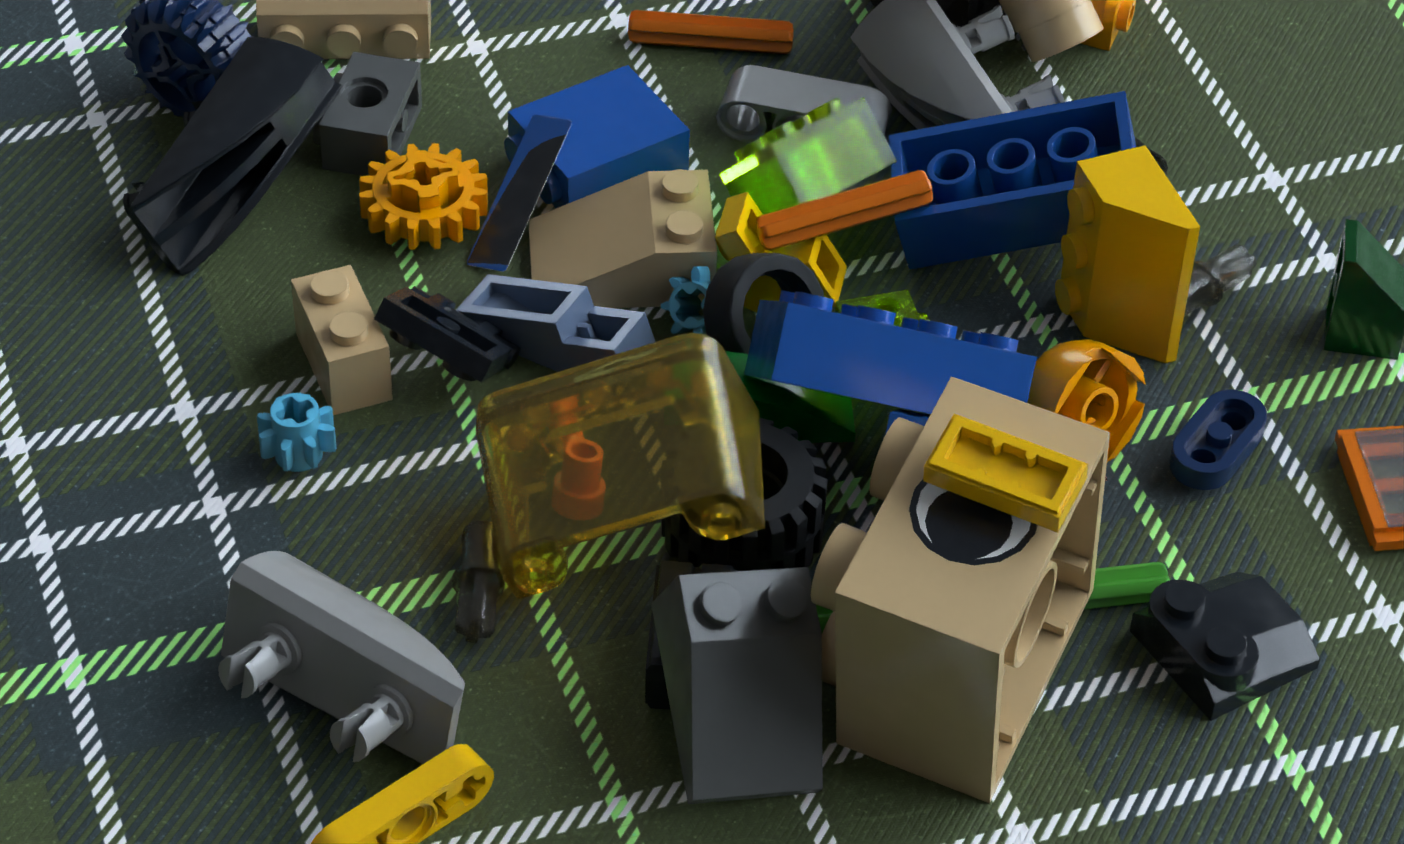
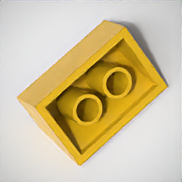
M1146 145L1077 161L1074 186L1067 195L1070 213L1067 234L1063 235L1061 239L1063 255L1061 279H1058L1055 283V295L1059 308L1065 315H1071L1084 337L1162 363L1176 361L1200 225Z

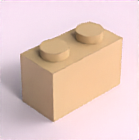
M347 265L291 279L296 334L328 406H331L333 409V415L393 400L389 345L379 323L374 320L375 315L352 266Z

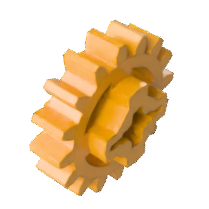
M414 143L408 144L405 155L400 156L398 153L388 150L385 152L386 164L371 161L368 164L369 176H360L359 202L361 218L368 219V227L371 233L385 230V240L390 245L397 242L400 238L408 240V248L410 250H415L420 241L429 242L434 250L440 249L441 239L445 237L460 243L463 241V228L477 231L480 228V216L488 214L487 175L479 173V164L476 159L462 162L461 150L458 148L445 155L440 153L438 143H432L428 151L418 150Z

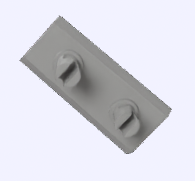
M884 0L866 16L850 37L861 53L857 62L875 86L887 96L890 103L917 129L1065 102L1059 86H1053L1051 75H1047L1042 80L1019 90L1018 94L1012 97H1005L998 92L974 57L975 53L979 51L984 52L1015 38L1010 19L1007 14L1003 15L1000 5L970 20L967 25L956 27L950 22L936 0Z
M267 551L259 553L239 564L230 581L221 656L225 659L220 662L218 667L220 680L226 690L232 689L233 686L243 682L241 698H247L268 681L337 718L338 721L330 729V740L338 754L355 745L353 762L361 761L380 743L389 746L420 764L426 763L444 750L454 746L465 682L448 658L428 639L381 606L286 552Z

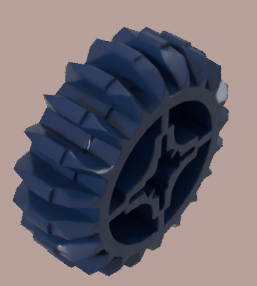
M140 0V3L131 10V14L125 19L127 29L121 36L128 45V48L124 55L135 64L132 74L142 79L147 87L145 93H152L159 100L160 108L167 107L174 115L183 117L184 112L197 110L192 102L204 101L247 37H252L246 29L248 21H240L233 14L232 4L224 6L218 0Z

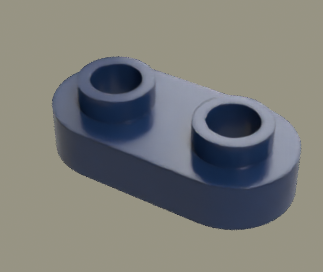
M1222 390L1212 394L1173 441L1169 467L1173 476L1182 484L1198 490H1212L1225 485L1263 438L1267 420V411L1263 403L1255 396L1240 390Z

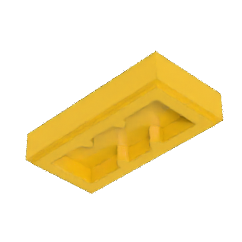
M953 414L924 465L923 481L1058 533L1087 479L1088 463Z

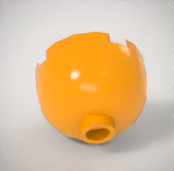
M1084 339L1059 343L1045 351L1036 361L1027 403L1110 432L1107 462H1109L1132 439L1142 418L1145 404L1136 400L1138 391L1137 381L1145 384L1144 372L1134 357L1102 342Z

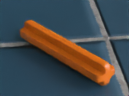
M634 10L631 11L628 22V37L632 43L788 54L793 47L794 28L793 23L790 21Z
M912 171L762 214L756 218L757 235L763 248L771 251L927 206L933 201L932 185L925 171Z

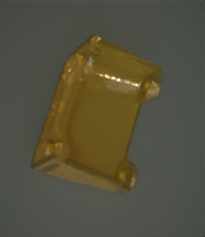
M687 333L673 336L504 388L485 396L478 404L476 412V437L500 570L504 581L517 599L549 591L559 586L566 579L568 559L563 549L564 547L682 513L689 526L696 533L715 540H727L765 528L759 410L723 347L715 339L705 334Z

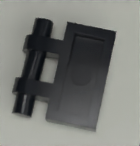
M416 286L412 289L404 287L384 297L374 317V320L390 329L389 335L395 341L411 349L427 350L444 360L442 365L449 373L466 381L478 380L482 383L501 371L503 367L509 369L516 361L521 350L517 345L501 337L503 330L488 321L479 324L455 310L454 301L440 293L431 296Z

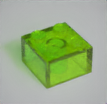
M837 97L806 113L805 116L793 122L789 121L736 150L734 154L738 163L719 173L730 196L748 191L762 214L836 194L892 165L897 160L865 98L863 97L843 107Z

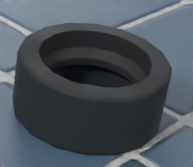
M751 253L737 256L718 269L707 288L703 307L706 335L714 350L748 354L751 340L745 331L742 312L745 296L757 278L765 275L770 276L777 281L783 291L794 293L797 291L824 297L823 289L814 272L798 258L780 253Z

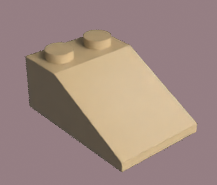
M677 169L672 171H648L531 218L528 221L531 279L587 286L594 306L607 308L661 307V303L669 301L674 290L669 282L671 277H684L691 281L693 266H708L710 281H712L716 274L717 245L708 170ZM704 294L698 295L701 302L705 298Z

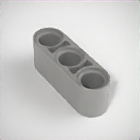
M746 65L738 68L732 74L719 106L716 119L718 126L726 135L739 141L848 162L863 163L872 160L878 154L892 113V107L885 94L869 86L762 66Z

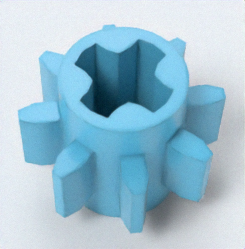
M693 266L691 281L684 277H671L669 279L674 290L669 301L661 303V308L669 310L671 317L675 321L671 329L673 334H685L693 328L695 344L710 343L706 335L704 316H700L698 313L701 308L703 309L705 298L701 302L698 295L704 294L706 297L707 288L711 283L710 270L708 266Z
M289 393L281 397L279 396L271 405L270 413H258L257 415L262 459H268L275 456L277 464L283 468V471L302 472L312 468L315 469L323 457V451L335 452L337 449L333 409L331 406L319 408L318 403L310 394Z

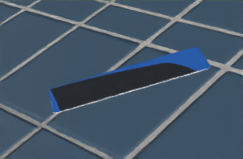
M538 114L532 116L467 260L469 266L500 272L507 270L572 125L571 120Z

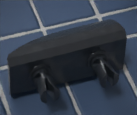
M247 37L204 101L192 102L197 110L184 112L183 121L185 128L147 183H132L137 192L126 193L123 196V205L128 217L169 269L184 276L195 270L224 243L261 200L338 96L342 85L335 82L322 63L324 58L287 42L270 38Z

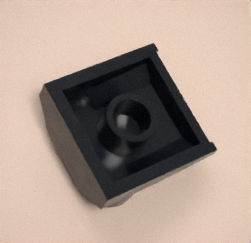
M1235 572L1201 584L1188 580H1170L1154 589L1150 596L1149 606L1134 612L1132 615L1130 632L1210 721L1317 669L1320 662L1303 619L1259 575Z

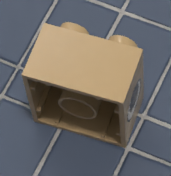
M952 376L925 426L901 417L892 423L879 448L870 479L871 496L884 500L868 531L845 523L839 524L834 529L822 551L812 582V603L833 611L822 633V682L836 687L837 744L990 804L1094 589L1110 432ZM953 414L1088 463L1087 479L1058 533L923 481L924 465Z

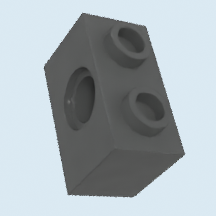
M353 51L344 72L336 73L334 76V81L341 84L342 87L338 96L313 128V141L315 144L321 145L322 169L369 176L368 164L371 161L386 164V151L392 150L401 156L422 109L420 62Z

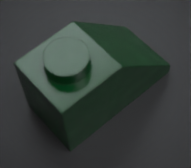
M1346 219L1325 307L1324 350L1398 360L1404 336V268L1359 221Z

